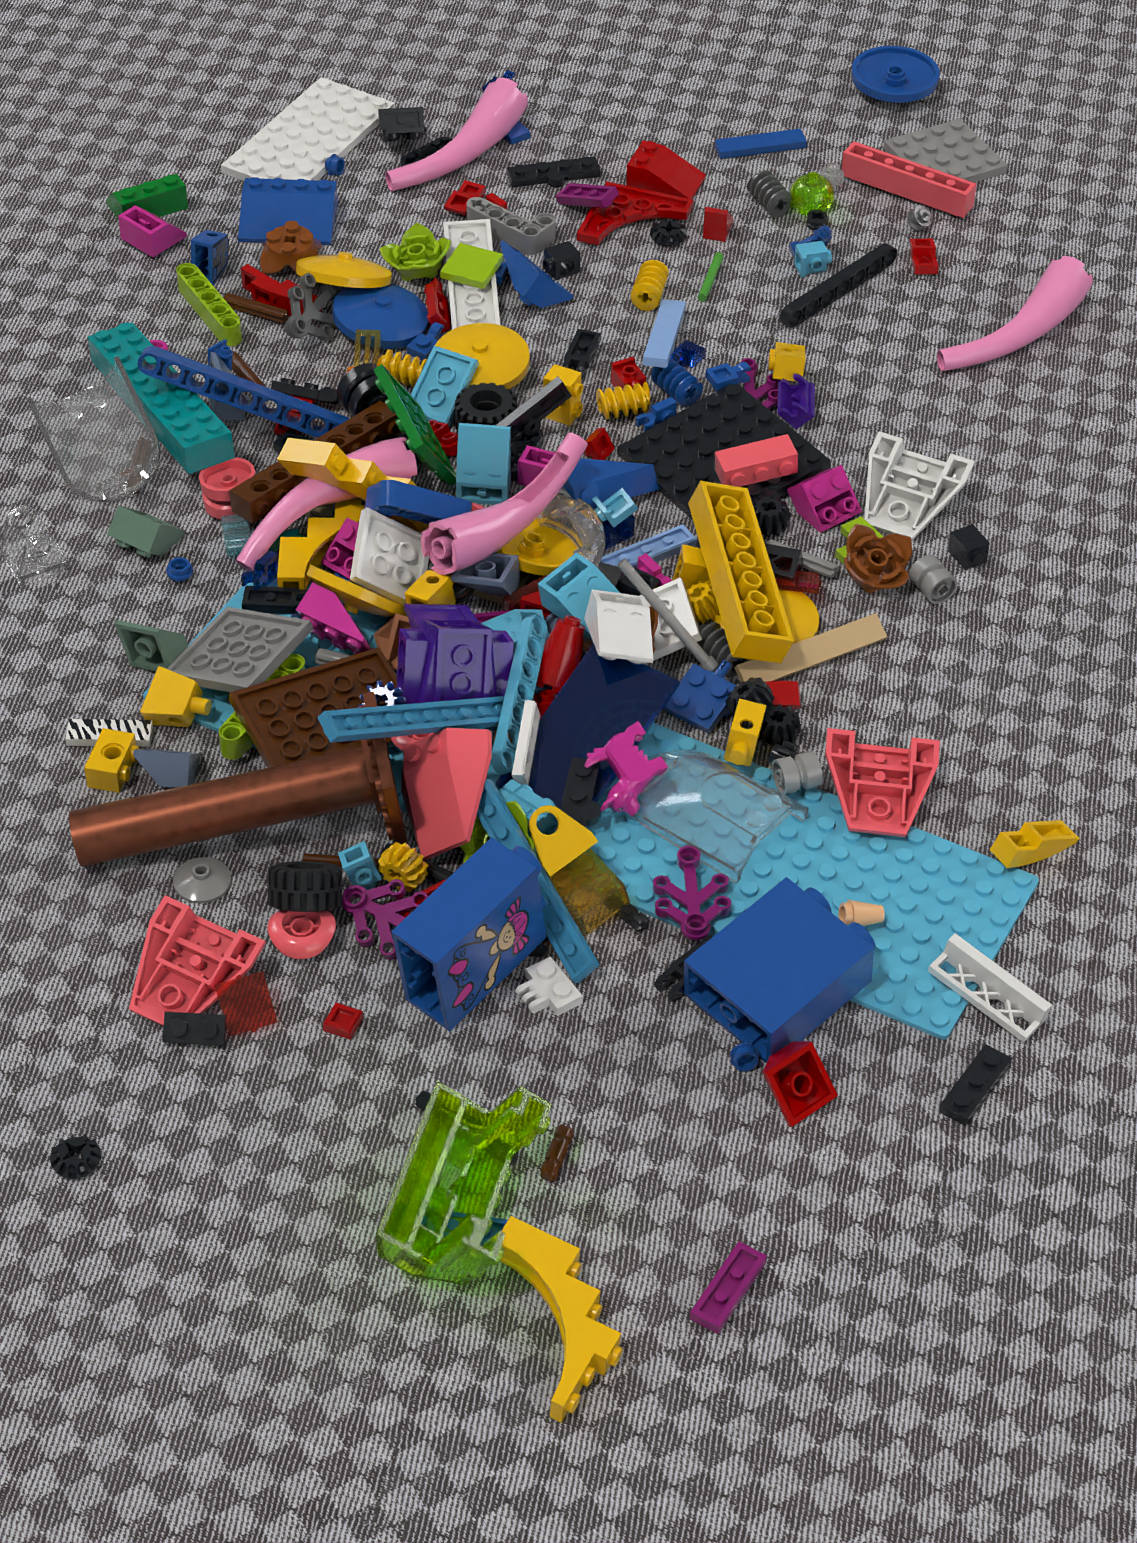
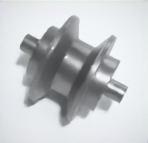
M918 205L908 211L907 222L913 230L921 231L924 227H928L931 224L932 217L930 211L925 206Z

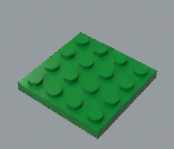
M382 364L373 369L378 377L375 383L382 394L385 393L388 397L385 402L390 411L396 413L398 419L395 421L403 434L406 432L408 436L406 443L410 450L417 454L422 463L427 464L432 473L435 472L441 482L446 481L449 485L456 484V473L420 404Z

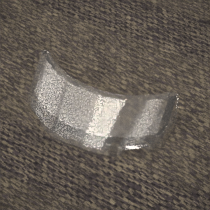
M558 493L537 517L539 525L550 527L567 536L577 548V550L573 551V554L577 552L597 567L605 549V532L601 520H599L596 511L579 498L573 500L566 498L564 493Z

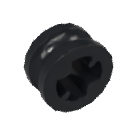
M818 209L810 210L807 213L806 226L811 230H817L821 226H826L827 213Z

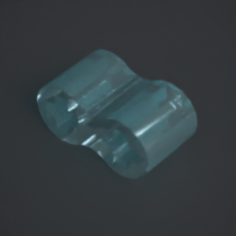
M237 514L221 516L227 557L237 556L251 536L249 523Z

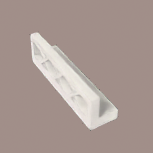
M954 934L947 941L943 953L927 970L1023 1043L1042 1025L1052 1004L957 934ZM947 961L956 968L957 974L946 973L940 966ZM965 982H975L980 986L981 991L969 990ZM989 999L1001 1001L1005 1006V1010L993 1008L990 1005ZM1013 1017H1022L1031 1025L1024 1031L1014 1023Z

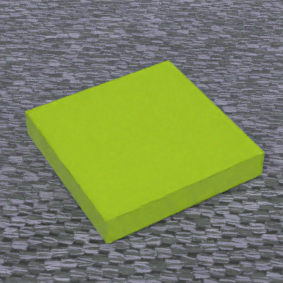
M459 243L441 269L440 277L485 289L503 262V254Z

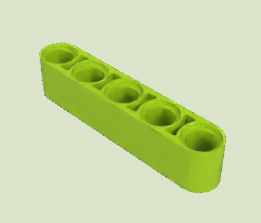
M183 263L179 265L176 273L178 290L219 341L226 339L227 346L229 347L240 344L242 342L239 316L195 264Z
M291 653L266 681L305 670V659L299 654ZM234 711L219 728L221 754L230 760L241 758L254 744Z

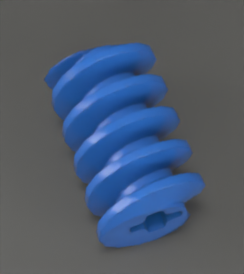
M670 357L666 368L653 367L652 381L680 406H690L700 398L703 384L698 382L695 376H692L689 371H686L672 357Z

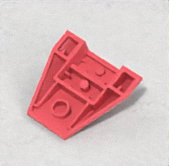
M446 728L404 747L401 767V793L420 854L424 856L423 859H430L470 842L492 757V732L488 729Z
M827 728L825 756L848 831L906 837L938 768L940 740L912 737L909 749L855 743V731Z
M164 895L149 921L129 1010L161 1026H164L165 1012L203 1014L252 968L266 944L265 940L239 929L237 934L197 916L190 906Z

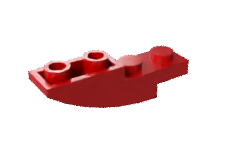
M249 264L241 268L242 287L251 292L252 300L285 309L289 312L288 316H292L288 290L297 284L288 279L279 283ZM312 294V301H314L318 296ZM303 299L299 300L301 315L304 312Z

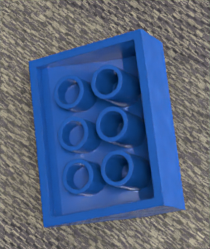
M245 178L241 198L238 242L264 243L266 241V234L269 231L285 225L288 221H296L299 226L307 228L322 245H331L338 207L337 181Z

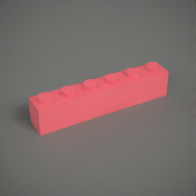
M855 141L843 152L841 175L851 180L868 184L871 187L888 191L891 194L908 198L914 202L928 205L957 217L964 218L974 207L976 183Z

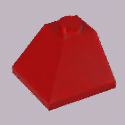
M792 1041L772 1054L762 1073L789 1127H793L838 1096L812 1041Z

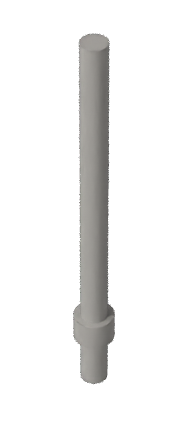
M626 558L617 564L620 570L701 663L699 666L707 671L715 672L719 663L712 655L708 656Z

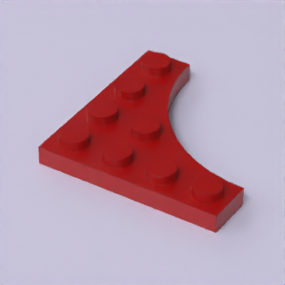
M606 181L604 186H615L619 195L606 208L591 207L577 231L576 241L599 245L615 229L644 219L673 218L687 220L693 209L694 200Z

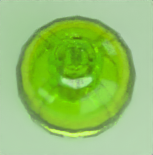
M809 172L798 177L791 185V202L789 204L791 209H794V207L798 208L799 213L807 215L810 210L814 209L824 212L829 207L830 210L833 209L835 200L834 188L830 180L817 172Z

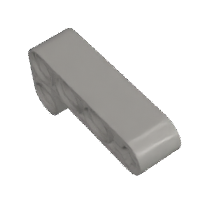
M473 197L467 201V220L490 219L492 238L500 242L504 240L524 254H538L556 240V217L551 213H540L529 221L481 197Z

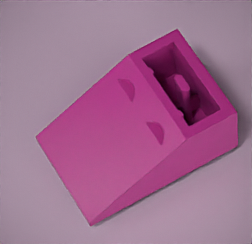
M312 583L296 608L302 619L311 621L313 630L310 634L322 641L326 638L332 641V645L342 651L349 649L353 651L354 655L371 650L372 647L336 594Z

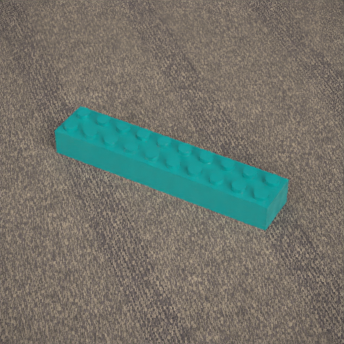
M133 322L122 323L118 327L100 330L93 335L87 336L92 363L188 474L235 458L231 431L197 393L151 377L139 370L137 363L143 349L147 346H153V344ZM152 356L144 357L145 361L149 364L157 363ZM171 365L169 366L171 372L178 373Z

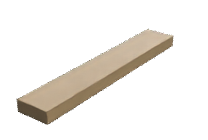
M875 613L792 644L782 663L749 660L737 665L734 669L740 682H745L752 677L754 679L761 677L764 682L777 681L883 641L887 638V635Z

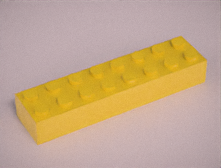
M700 481L688 504L731 655L737 658L782 663L794 643V639L748 488Z

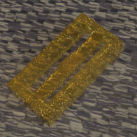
M356 329L354 366L360 365L361 336H366L364 363H369L371 336H375L373 364L377 365L380 358L381 331Z

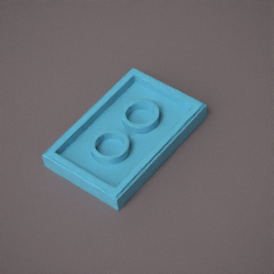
M435 345L433 346L411 393V396L420 404L428 421L436 420L437 422L447 423L450 427L455 416L456 396L458 393H461V390L468 388L479 365L477 359Z

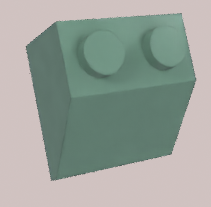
M118 505L107 535L116 538V544L130 549V546L136 547V553L151 558L152 554L163 556L184 536L186 530L145 512Z
M119 620L114 623L129 664L133 667L157 671L158 666L167 669L188 647L185 636L182 633Z

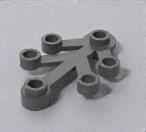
M307 273L299 279L301 287L296 285L288 290L292 316L285 323V330L288 336L293 339H301L306 335H311L326 341L333 337L331 327L337 328L333 321L332 314L319 312V310L328 301L335 299V296L341 290V286L322 283L319 287L320 295L312 301L311 288L315 286L316 280L312 274ZM303 299L304 312L302 313V315L299 300ZM313 320L325 323V325L318 328L307 323Z

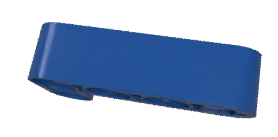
M382 480L367 488L365 508L368 507L388 518L396 515L429 524L471 512L472 502L396 480Z

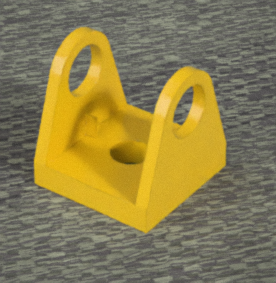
M541 806L530 817L529 829L540 863L549 877L598 842L590 830L555 806ZM542 813H551L557 818V830L551 835H545L537 828L536 821Z

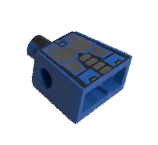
M205 230L191 239V263L195 264L210 283L214 285L228 264L229 239L225 233Z

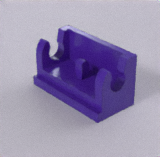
M793 374L794 380L798 382L797 385H791L785 379L778 382V415L792 427L798 429L815 417V384L809 383L799 374Z

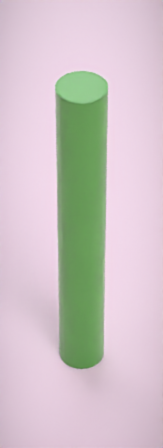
M720 252L715 253L697 296L701 302L706 301L724 258Z

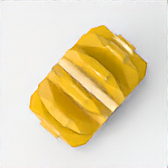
M701 580L698 584H691V588L686 589L697 623L701 622L704 624L709 619L713 620L715 615H720L710 580L705 583Z
M396 842L381 854L378 860L380 864L378 870L384 874L382 879L388 882L395 879L401 880L406 891L411 892L426 879L428 864L422 860L424 856L418 854L416 848L411 849L407 843L401 845Z

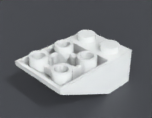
M592 589L584 620L598 655L607 660L619 658L636 664L643 662L653 663L650 608L645 597Z

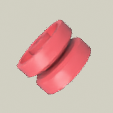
M235 457L234 459L201 470L199 481L203 493V502L206 512L211 517L220 520L242 518L232 512L229 490L256 475L253 464L248 460Z

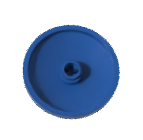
M880 46L866 50L855 58L851 71L852 81L861 92L878 100L896 103L917 101L929 96L937 88L940 75L939 67L932 58L918 50L903 46Z
M390 284L378 288L345 287L335 296L332 308V317L335 325L343 334L360 344L381 349L403 348L420 333L425 334L427 330L428 310L425 304L415 294L400 286Z

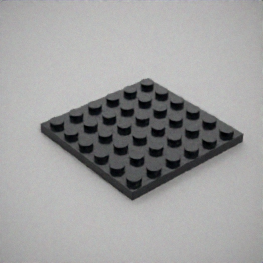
M737 383L714 392L617 447V455L625 462L653 464L659 491L692 520L688 503L699 482L705 481L721 484L715 471L716 451L788 434L798 453V473L742 486V488H748L751 501H756L758 496L766 498L767 495L770 498L780 497L788 492V488L830 468L831 463L828 457Z

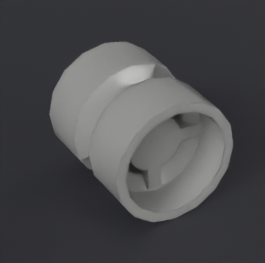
M934 555L921 557L912 565L909 571L910 580L932 604H940L947 601L957 589L958 582L956 578L945 569L944 565Z
M814 751L796 754L794 759L789 756L775 759L772 762L773 779L781 795L794 793L800 789V786L803 789H810L822 784V769Z

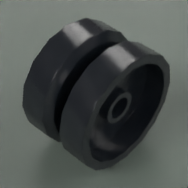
M363 363L352 368L339 383L337 401L352 417L379 401L386 403L385 400L388 399L386 394H382L375 383L378 377L373 369L378 366L373 363Z

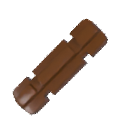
M562 1124L557 1127L554 1134L555 1137L552 1139L545 1156L546 1161L543 1162L540 1169V1177L549 1181L557 1179L558 1169L562 1166L569 1148L568 1145L573 1138V1129L570 1126L566 1127Z

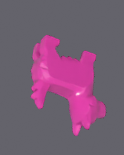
M639 721L627 727L625 732L613 736L604 747L593 749L594 753H587L588 759L585 762V768L606 760L619 779L609 791L607 799L600 808L601 812L611 808L615 812L624 811L631 817H634L640 809L637 800L638 795L645 790L656 776L662 775L668 768L661 756L648 760L647 755H644V751H639L638 746H634V742H639L643 739L642 736L646 734Z

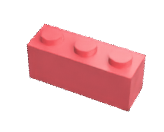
M788 434L716 451L715 471L721 484L742 487L798 473V453Z

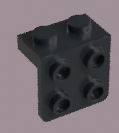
M423 107L378 109L380 137H385V141H395L400 136H407V140L421 139L422 135L427 132V127H424Z

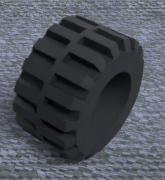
M484 382L478 385H470V388H464L461 390V393H458L455 400L456 430L459 428V423L496 426L518 408L516 395L510 389H505V386L496 385V383L485 384Z
M316 861L282 862L269 867V906L292 912H320L342 905V868L331 863Z

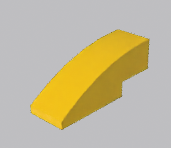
M1062 820L1024 822L1019 831L1000 832L990 851L1006 868H1014L1051 857L1077 843L1079 837Z

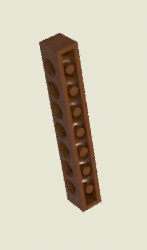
M379 401L313 441L336 443L347 455L380 441L393 439L402 434L395 421L398 419L396 413H392L386 403ZM278 461L229 490L232 512L253 524L265 517L286 494L308 477L290 474Z

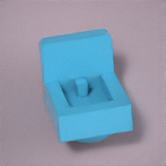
M623 488L603 503H601L597 496L592 499L597 506L594 509L597 516L602 522L608 520L613 528L638 510L636 504Z

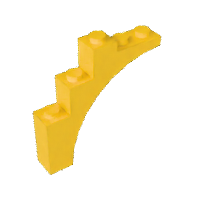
M287 438L277 458L290 474L328 483L366 500L367 488L382 480H396L416 486L411 479L386 476L373 461L348 458L336 443ZM396 515L392 516L403 525L421 534L422 531L429 528V524Z
M362 499L335 503V518L308 517L307 537H280L277 573L278 587L307 590L311 579L306 574L310 565L318 568L322 565L320 563L347 517L359 523L361 511L365 509V505H362ZM392 516L389 517L390 519H393V520L398 521L397 519H395V518L392 517Z
M510 1216L495 1240L494 1258L516 1270L535 1287L548 1304L559 1327L564 1348V1367L561 1380L551 1400L550 1418L562 1423L568 1412L573 1414L581 1398L579 1392L583 1385L588 1387L596 1372L604 1376L610 1365L615 1367L623 1353V1348L620 1347L621 1333L597 1322L603 1307L599 1304L601 1290L577 1279L582 1268V1263L579 1262L580 1248Z

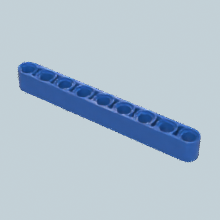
M156 346L144 348L138 359V368L146 375L317 438L350 419L341 414ZM152 356L157 363L149 364L145 361L144 357ZM176 365L180 368L181 372L173 373L170 371L169 366ZM200 374L205 378V381L197 382L193 375ZM225 383L229 390L221 391L217 384ZM249 392L252 394L253 399L246 400L241 396V393ZM273 401L277 404V407L274 409L268 408L265 402ZM292 409L298 410L301 416L292 417L289 411ZM320 418L325 422V425L317 426L312 420Z

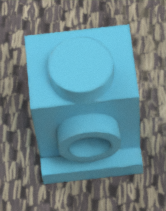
M823 241L797 244L795 246L794 265L801 278L806 277V274L827 271V264H831L832 255L831 251L827 250Z
M365 841L338 853L342 867L352 885L362 886L366 890H370L377 885V881L382 879L378 866Z

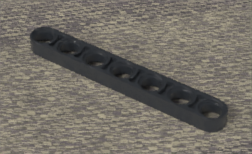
M888 243L878 246L786 305L780 314L781 323L790 328L798 326L888 268L897 257V249Z

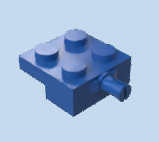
M722 660L715 672L707 671L693 663L663 705L664 710L711 734L721 718H727L730 715L725 701L728 698V693L733 691L736 685L728 682L724 677L732 668L731 663Z

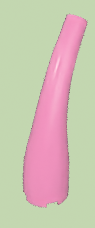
M497 78L495 82L489 83L467 122L452 141L422 160L385 172L389 190L393 192L437 179L463 167L485 153L505 137L519 121L528 105L526 93L522 94L517 88L518 84L507 78Z
M1062 256L1059 260L1053 259L1023 307L1009 323L981 339L938 350L937 362L940 370L947 371L988 362L1017 351L1043 336L1067 318L1082 302L1093 284L1092 274L1088 276L1087 272L1083 269L1085 264L1076 258Z
M567 433L541 473L512 498L483 509L429 523V528L422 531L421 548L423 556H429L434 564L431 569L440 575L465 569L486 559L514 539L555 498L572 474L588 443L574 433Z
M404 437L380 441L346 455L352 459L373 461L386 476L411 479L412 476L417 475L415 455L411 450L406 449L404 444H406L407 439ZM306 478L286 494L265 516L235 561L248 571L256 573L268 556V549L295 520L315 507L360 497L328 483Z

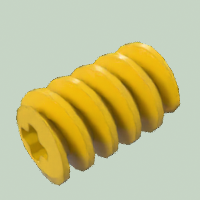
M648 260L640 266L630 296L632 303L638 309L650 311L657 308L669 276V270L663 262Z
M388 349L386 354L379 358L377 366L382 364L399 383L405 386L411 385L414 388L427 359H424L420 365L419 357L416 356L411 362V355L406 354L402 360L401 352H397L393 357V350Z
M645 382L642 387L639 383H636L633 389L630 385H625L623 390L620 386H616L614 391L608 387L605 388L604 393L601 389H597L596 400L600 413H603L606 420L609 419L610 412H613L615 418H618L620 410L623 411L625 417H628L629 409H632L634 415H638L639 408H642L644 414L648 413V406H650L648 383Z

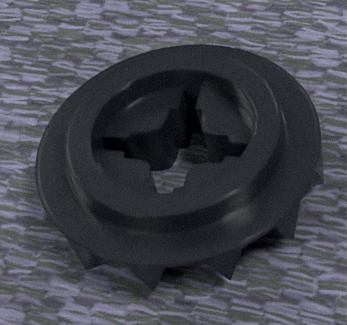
M661 219L659 223H653V227L650 228V236L656 243L667 246L677 245L687 238L686 225L680 224L679 220L671 221L669 219L664 221Z
M71 1134L70 1138L66 1140L60 1138L58 1145L51 1147V1166L58 1175L64 1178L78 1179L91 1174L101 1161V1150L96 1140H90L86 1134L81 1137ZM69 1151L80 1152L82 1161L75 1156L70 1157Z

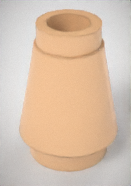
M847 900L846 903H841L839 906L838 918L847 926L851 922L867 926L884 921L885 914L882 905Z

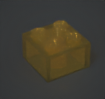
M591 848L549 877L584 937L620 911L622 906L630 903L624 883Z

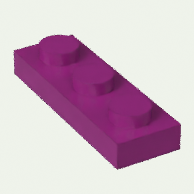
M569 183L555 197L558 204L606 208L612 204V201L619 193L615 186Z
M738 1241L690 1311L689 1319L719 1334L765 1266L767 1255Z

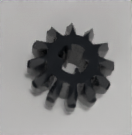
M769 495L766 498L758 496L756 501H752L761 534H766L769 538L770 534L779 536L781 531H786L790 520V509L787 507L786 501H780L779 497L770 498Z
M752 677L745 682L742 681L740 685L734 686V690L728 693L725 703L734 717L739 699L766 705L767 710L772 707L775 697L770 687L761 677L755 679Z
M781 703L778 706L772 705L764 714L758 740H762L763 746L771 744L774 747L775 744L782 745L783 741L795 744V740L801 732L798 712H793L791 706L782 707Z

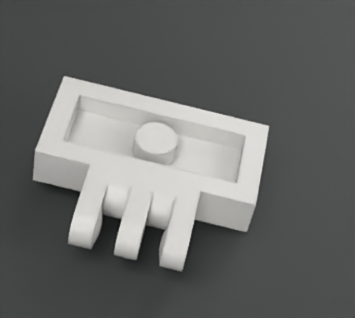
M551 957L526 968L525 977L528 981L519 985L515 990L517 995L522 997L525 1005H529L528 1008L532 1013L550 1006L554 1013L559 1016L583 1004V995Z

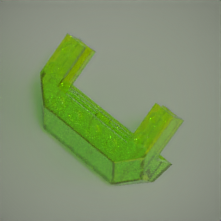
M437 1080L376 1231L378 1256L412 1276L460 1285L468 1284L475 1277L480 1278L491 1264L495 1266L504 1252V1248L501 1245L505 1233L499 1231L483 1245H480L481 1241L493 1224V1220L490 1217L492 1211L501 1202L502 1194L499 1192L502 1185L507 1182L511 1175L512 1169L509 1168L513 1155L523 1146L527 1148L537 1134H544L551 1122V1118L548 1115L552 1103L520 1085L493 1110L489 1111ZM447 1161L443 1174H440L444 1162ZM442 1175L439 1184H437L438 1178ZM453 1211L466 1214L464 1218L451 1217ZM423 1217L427 1218L425 1226L421 1224ZM449 1219H456L459 1222V1225L454 1230L447 1229ZM445 1232H450L447 1236H443Z

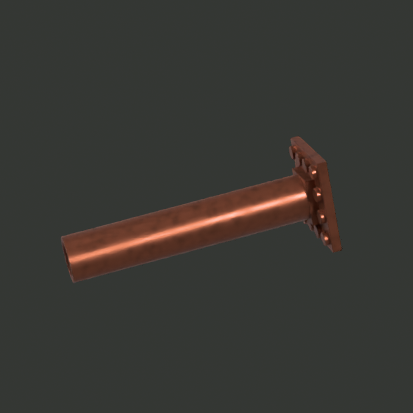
M374 691L363 694L365 705L359 706L360 708L378 707ZM386 739L361 740L362 747L69 811L70 831L78 862L81 867L371 803H375L377 814L383 813L389 841L395 839V842L401 845L403 843L408 844Z

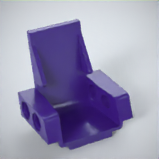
M404 605V611L408 616L411 629L399 628L396 688H401L403 691L401 697L407 700V704L505 696L513 662L514 641L507 631L493 630L481 624L468 605Z

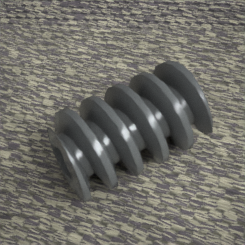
M763 170L748 181L747 190L751 192V195L755 197L770 216L779 218L788 211L791 194L770 171Z
M713 622L708 625L702 624L698 626L702 640L697 643L708 656L712 655L719 665L722 660L731 663L732 668L726 674V677L734 676L736 674L734 668L744 663L746 659L732 657L725 631L719 623Z

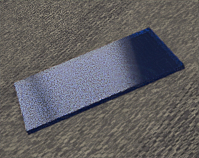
M593 643L540 718L528 786L543 799L549 798L552 800L555 806L560 809L572 757L588 759L587 753H594L593 749L604 747L613 736L625 732L627 727L639 721L647 733L679 687L680 681L642 663L636 664L616 658V660L604 659L598 655ZM642 740L639 742L635 741L634 746H638ZM606 760L600 761L601 767L593 801L597 803L600 802L617 777ZM512 772L500 775L495 783L496 786L503 789V786L513 779Z

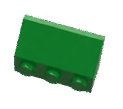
M177 174L167 175L157 180L147 181L137 186L113 192L106 199V204L117 219L118 215L135 205L162 217L188 209L186 185Z

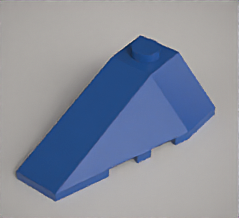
M504 240L501 241L500 246L514 289L521 294L519 297L521 301L528 306H531L533 303L539 308L569 301L574 297L565 287L558 282L555 283L550 278V275L537 267L534 262Z
M580 458L563 486L573 501L570 514L597 508L592 500L594 497L597 496L601 503H603L622 488L630 498L659 490L653 464Z

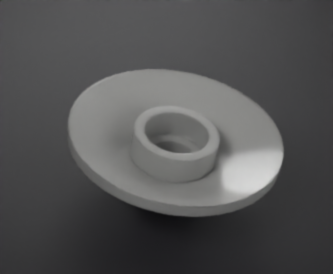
M209 857L195 858L183 863L173 876L175 892L182 899L192 903L215 901L221 898L231 885L229 868L223 862Z

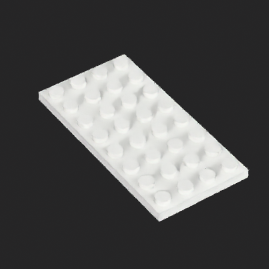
M320 77L221 165V173L243 181L245 178L252 177L262 179L320 180L328 172L325 168L326 159L332 154H337V156L344 158L379 125L378 109L395 108V103Z

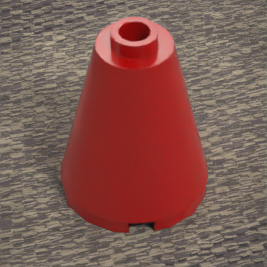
M565 615L564 619H558L545 642L536 682L537 686L543 688L545 684L552 687L553 692L567 694L582 673L585 626L580 624L581 620L579 618Z

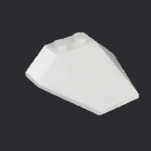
M879 431L869 452L865 520L875 529L890 534L906 535L911 537L913 541L963 488L975 461L950 453L947 462L911 452L903 449L902 438Z

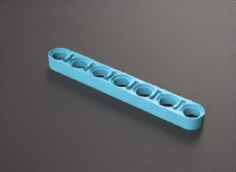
M540 614L528 616L521 622L492 749L491 764L499 775L510 773L513 770L525 700H533L548 632L547 623ZM518 688H519V690H520V692H521L522 698L520 697V695H519V693H518ZM513 711H514L515 714H516L517 721L515 720V718H514V716H513ZM508 733H509V735H510V737H511L512 744L510 743V741H509V739H508ZM502 755L504 756V758H505V760H506L507 767L505 766V764H504V762H503Z

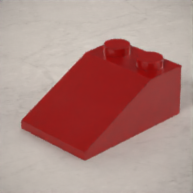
M643 140L627 164L626 186L693 199L704 182L706 174L665 145Z

